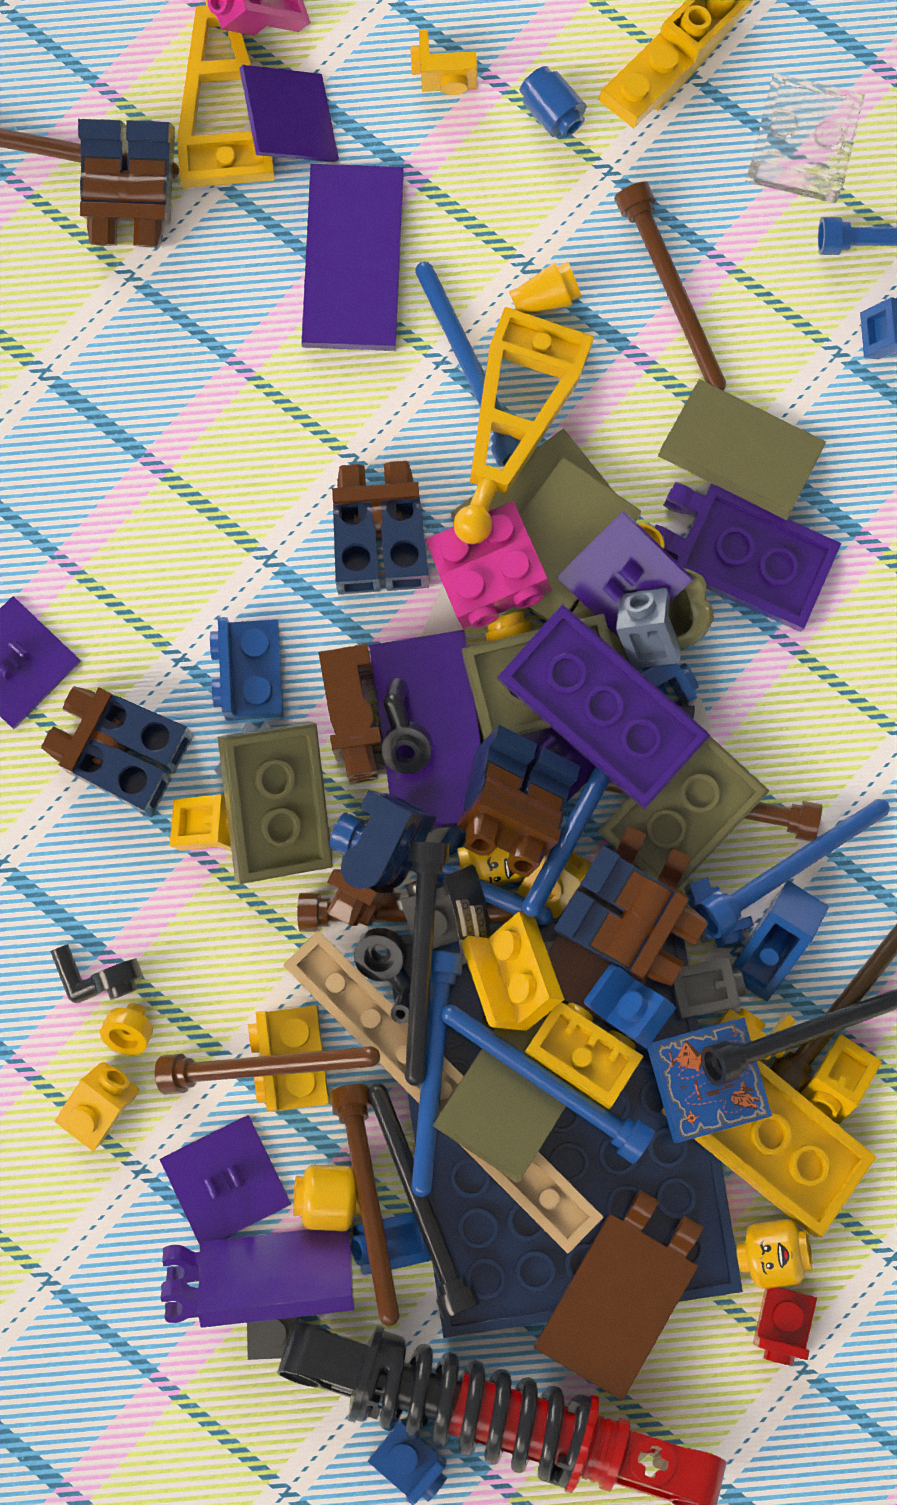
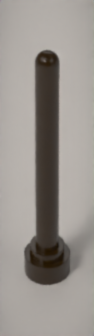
M897 923L825 1014L860 1002L897 956ZM835 1033L802 1044L795 1053L789 1051L785 1057L777 1058L770 1069L801 1094L810 1082L808 1076L813 1070L810 1065Z

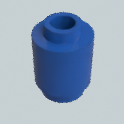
M542 66L533 71L521 84L519 91L524 96L523 104L551 137L560 135L568 137L583 125L585 121L583 114L586 111L587 105L558 71H551L548 66Z

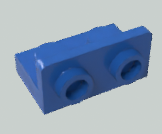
M218 617V631H210L209 636L211 659L219 660L220 678L212 679L214 708H222V714L226 721L284 717L278 619L229 622L228 617Z

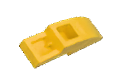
M686 0L663 22L660 33L601 90L598 101L634 129L653 109L659 111L678 92L722 42L753 0Z

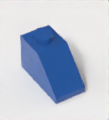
M788 880L769 905L731 965L732 968L740 967L745 988L768 1002L814 939L830 906Z

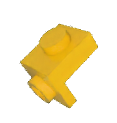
M419 29V46H410L411 72L412 75H421L422 92L441 91L447 95H459L467 90L477 89L476 51L429 54L428 29Z
M102 1061L79 1081L54 1122L91 1151H94L102 1144L123 1110L136 1098L140 1089L122 1071Z

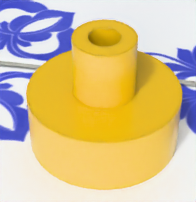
M129 1003L126 1008L120 1007L110 1010L100 1029L102 1041L112 1050L124 1055H139L143 1053L153 1034V1026L148 1018L144 1016L146 1013L145 1008L137 1003Z

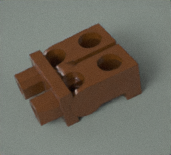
M366 643L318 652L330 722L335 732V735H330L336 761L344 760L350 784L377 780L379 778L374 754L382 753V739L379 727H376L371 706L364 699L361 680L373 678L368 645Z

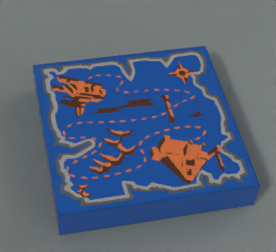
M745 1018L651 1042L649 1045V1056L674 1143H680L772 1116L757 1061L748 1064L746 1070L741 1072L739 1079L721 1086L712 1084L702 1068L701 1052L704 1047L723 1040L730 1043L735 1042L739 1045L751 1042Z

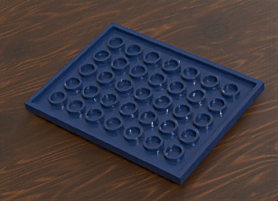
M563 912L558 918L552 917L550 923L546 925L537 924L543 942L555 940L557 934L554 933V928ZM489 922L490 934H494L506 922ZM670 933L662 950L685 962L683 967L688 966L685 941ZM411 934L400 935L407 950L406 959L402 967L411 977L413 938ZM459 941L434 948L433 951L460 954ZM386 948V950H387V955H389V954H390V950H389L388 948ZM468 963L463 964L462 975H457L456 985L450 986L449 1005L457 1006L493 1031L494 1028L488 1024ZM647 978L645 986L665 997L677 1007L672 986L670 987ZM392 987L393 998L395 1003L398 993ZM676 1008L652 1042L699 1030L697 1016L680 1019L678 1009ZM549 1013L545 1015L542 1019L546 1020ZM593 1016L594 1020L592 1022L609 1033L611 1030L621 1033L608 1023ZM447 1025L444 1057L464 1076L482 1048ZM629 1038L636 1046L634 1050L643 1055V1058L609 1109L610 1112L623 1121L626 1117L634 1122L640 1119L656 1130L648 1147L636 1163L632 1164L617 1154V1147L610 1143L612 1137L567 1106L538 1151L603 1216L597 1225L569 1253L459 1143L437 1129L432 1190L428 1197L460 1278L465 1277L468 1286L474 1285L480 1301V1305L445 1319L442 1318L440 1313L443 1338L547 1322L608 1213L623 1220L639 1189L659 1201L641 1232L665 1246L668 1244L683 1215L704 1227L696 1243L686 1256L688 1260L697 1264L698 1268L679 1302L743 1292L722 1162L695 1139L680 1143L673 1142L667 1117L661 1112L664 1106L648 1048L646 1049ZM407 1092L416 1144L419 1103ZM433 1266L437 1298H440L437 1287L441 1285Z

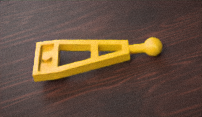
M205 0L206 6H196L177 134L182 188L275 181L273 157L256 155L252 131L194 136L201 83L241 80L242 82L239 68L242 65H251L242 33L227 31L235 59L204 61L209 27L220 26L216 15L210 12L207 0Z
M504 307L490 343L470 475V482L477 484V488L471 504L458 511L453 523L457 537L463 542L478 544L486 540L490 535L492 519L488 511L496 491L507 494L578 385L593 344L594 336ZM502 359L561 379L534 421L494 408ZM491 431L509 435L521 441L502 470L486 465Z

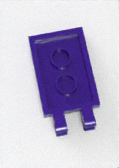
M675 482L663 506L676 513L690 515L695 518L686 538L663 526L655 525L654 528L660 532L664 539V550L673 559H676L675 561L682 568L690 569L703 576L707 590L796 631L801 632L804 630L842 543L790 519L785 520L712 483L705 495H702L686 485Z
M307 1229L200 1242L199 1252L191 1251L185 1246L177 1244L168 1245L163 1248L162 1264L163 1266H171L167 1267L166 1281L161 1283L160 1296L161 1302H167L165 1303L164 1318L165 1322L179 1323L189 1318L199 1317L200 1327L206 1328L354 1310L352 1252L349 1229L346 1231ZM199 1281L198 1288L191 1287L187 1284L190 1282Z

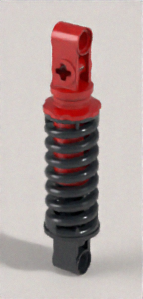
M294 1322L277 1374L300 1385L321 1388L350 1398L349 1422H365L369 1417L377 1420L380 1413L379 1424L381 1428L391 1431L396 1427L403 1411L408 1412L406 1435L409 1438L419 1439L428 1421L432 1420L434 1421L432 1443L436 1447H445L453 1435L459 1437L458 1451L460 1454L468 1457L473 1454L479 1443L486 1446L484 1458L491 1465L498 1464L503 1452L512 1454L511 1469L519 1474L526 1470L529 1460L538 1462V1478L541 1481L562 1487L568 1493H573L581 1479H588L593 1483L598 1482L599 1489L608 1492L616 1484L639 1493L669 1501L673 1505H717L727 1465L724 1459L705 1451L684 1448L630 1430L629 1420L620 1417L617 1421H613L610 1418L605 1419L604 1416L599 1415V1397L590 1395L589 1397L578 1394L571 1398L567 1406H564V1395L560 1387L548 1386L539 1398L537 1383L533 1378H522L517 1383L515 1389H512V1379L508 1370L497 1369L488 1381L485 1380L484 1364L477 1360L471 1361L465 1367L460 1379H458L459 1359L456 1353L452 1352L444 1353L434 1371H432L433 1350L430 1345L425 1343L416 1347L409 1362L406 1363V1341L404 1337L384 1331L385 1328L378 1325L367 1345L335 1335L324 1328L309 1323ZM646 1455L652 1456L653 1466L660 1469L651 1477L645 1475V1465L639 1463Z

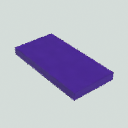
M310 164L301 336L302 348L396 351L404 167Z
M563 604L497 677L499 682L643 809H646L710 736L704 728Z
M464 630L369 645L382 744L387 731L391 728L383 702L388 685L395 678L403 679L408 686L404 705L409 721L423 726L431 736V756L427 765L422 770L413 774H401L392 770L385 763L389 794L396 795L436 816L437 819L431 830L458 825L460 815L464 812V800L476 750L482 744L478 715L461 652L462 648L467 647ZM402 745L397 748L398 753L402 757L410 758L415 755L414 749L408 745Z

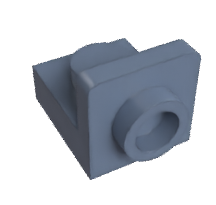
M666 588L623 594L620 598L616 630L630 664L636 669L680 663L681 647L668 616L670 596Z

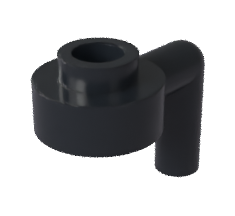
M395 678L390 681L383 702L391 728L387 731L382 744V756L385 763L392 770L401 774H413L422 770L427 765L432 751V739L423 726L409 721L404 705L408 686L403 679ZM402 745H408L414 749L415 755L410 758L402 757L398 753L397 748Z
M373 928L362 935L355 948V965L360 973L368 979L374 981L388 980L398 993L391 1009V1017L397 1023H406L409 1015L411 977L402 967L407 954L406 945L396 932L387 928ZM375 945H382L388 948L390 954H379L375 950Z
M69 944L50 951L66 995L72 1003H81L106 992L110 1000L122 997L138 990L135 981L144 977L137 958L108 967L82 980Z

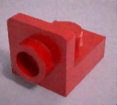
M780 1287L764 1290L752 1343L758 1348L765 1349L763 1359L788 1366H793L795 1357L808 1360L810 1350L806 1347L817 1297Z

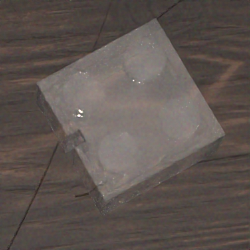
M773 73L745 182L836 204L845 182L854 145L853 141L857 133L866 94Z

